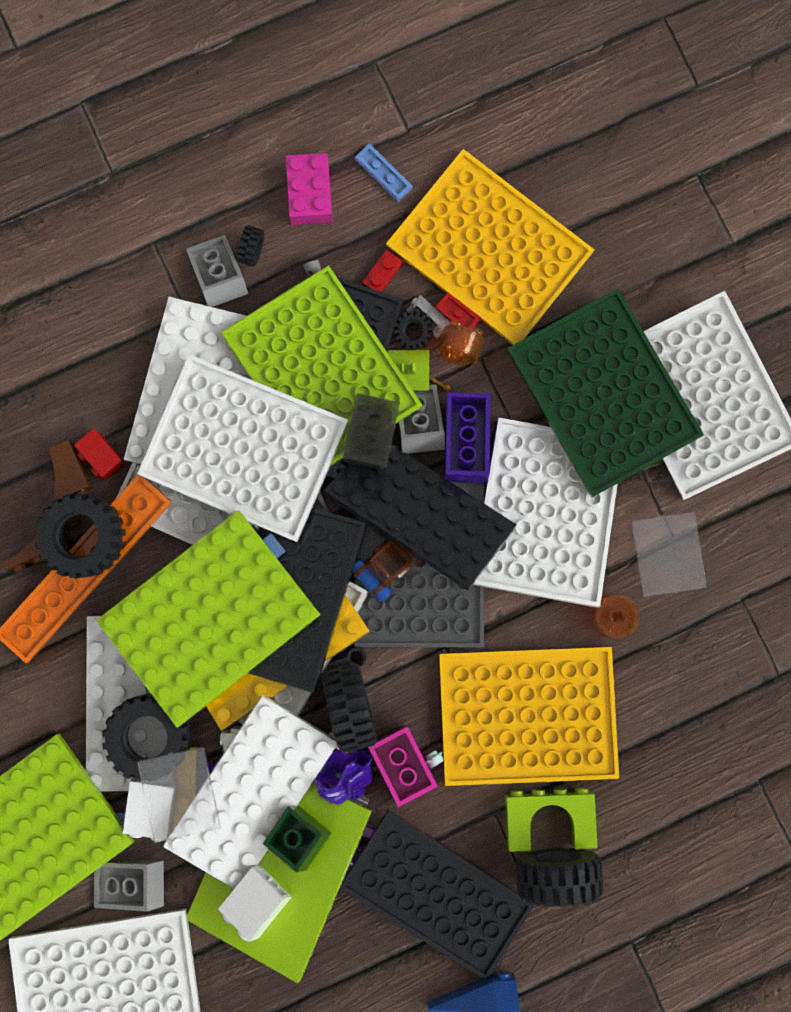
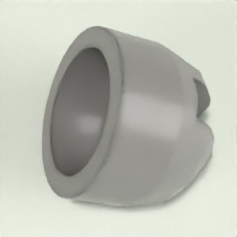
M319 260L303 265L304 271L308 276H312L321 270Z

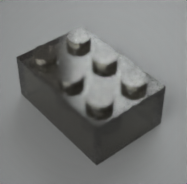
M359 393L356 394L343 455L344 462L386 470L400 402Z

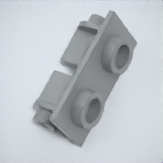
M421 295L418 298H414L411 306L406 310L408 313L409 311L424 314L430 320L433 326V335L436 338L451 324L447 318Z

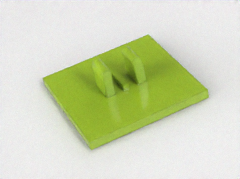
M429 350L387 351L413 391H429Z

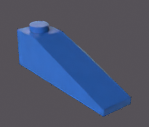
M508 971L497 972V975H490L487 981L481 979L429 1001L428 1012H520L515 976Z

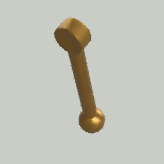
M429 375V380L442 387L443 391L448 392L451 389L449 384H443Z

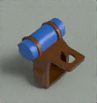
M392 540L384 541L373 550V556L366 561L362 558L356 559L352 573L368 590L370 595L380 602L386 600L391 594L389 586L395 579L400 580L411 569L412 560L397 543Z

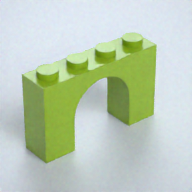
M559 788L553 789L552 793H545L543 789L532 790V793L524 794L522 790H511L510 794H505L506 839L509 852L531 851L530 824L532 817L540 808L547 805H557L568 812L571 820L572 846L575 849L597 848L595 794L588 791V788H575V792H567V789Z

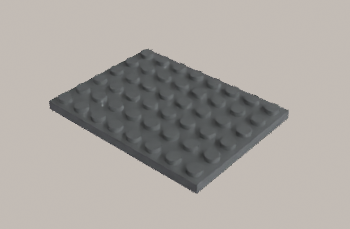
M452 482L484 503V483ZM367 524L357 559L362 558L366 561L373 556V550L382 542L391 539ZM422 560L417 564L412 561L411 569L400 580L395 579L389 586L391 594L386 600L378 602L369 593L358 611L359 616L370 632L355 641L354 647L484 648V587L472 585L467 591ZM355 578V585H357V586L363 588L364 590L368 591V590L358 581V579Z

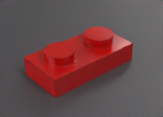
M386 249L364 279L362 285L383 292L403 265V260Z
M449 292L435 307L466 335L481 320L480 316Z

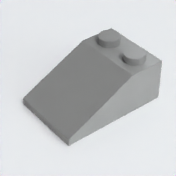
M225 235L186 248L209 307H214L248 294L242 273Z
M436 384L429 385V391H413L423 406L398 422L402 453L410 454L445 450V434Z
M108 861L94 871V908L150 911L164 906V861Z

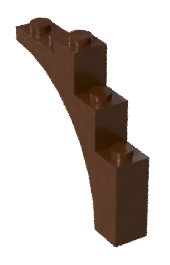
M66 440L48 448L55 476L53 501L57 498L62 499L64 495L68 494L88 495V491L94 488L81 459L76 454L77 449L74 443ZM74 516L66 524L65 529L72 530L77 528L79 522L84 521L83 516ZM64 529V544L67 550L70 551L72 545ZM35 536L18 554L2 562L5 570L17 573L26 569V565L34 562V564L42 562L39 554L42 553L41 549H36L35 543L39 542L38 536Z

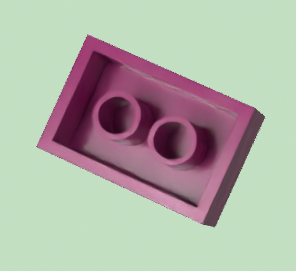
M328 153L286 156L291 225L333 223Z
M407 724L377 739V743L374 746L368 747L398 807L438 787Z

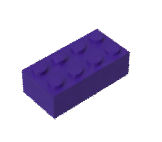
M447 392L444 478L450 482L487 483L490 473V394Z

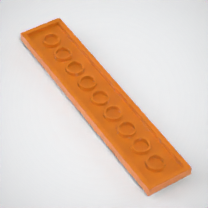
M137 475L110 505L118 511L116 514L122 518L124 523L121 524V527L126 532V536H122V542H125L124 549L119 551L121 554L120 558L114 560L113 566L108 570H104L102 574L86 578H69V576H61L57 574L56 570H52L0 627V640L26 664L29 663L173 502L147 478ZM95 523L70 549L69 552L72 555L84 557L95 549L98 542V529Z

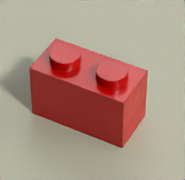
M94 428L74 445L78 449L76 454L82 461H88L92 465L90 470L97 478L101 476L107 480L126 464L101 433Z

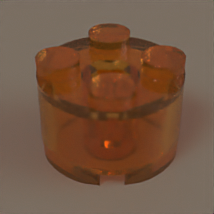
M451 321L449 325L444 327L436 352L438 355H440V352L445 355L444 360L459 366H466L467 363H472V366H475L484 344L483 331L475 327L470 329L458 321Z
M624 595L605 596L601 598L600 607H594L592 611L594 627L600 634L609 638H624L635 632L640 622L637 605L632 599ZM612 613H617L619 620L613 621Z

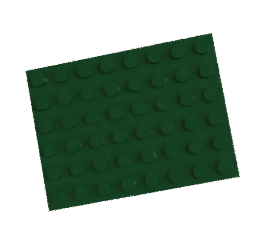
M618 288L507 348L509 356L591 498L704 436V433Z

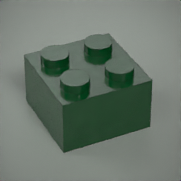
M293 805L286 808L262 844L297 873L307 870L331 835V832L299 805Z

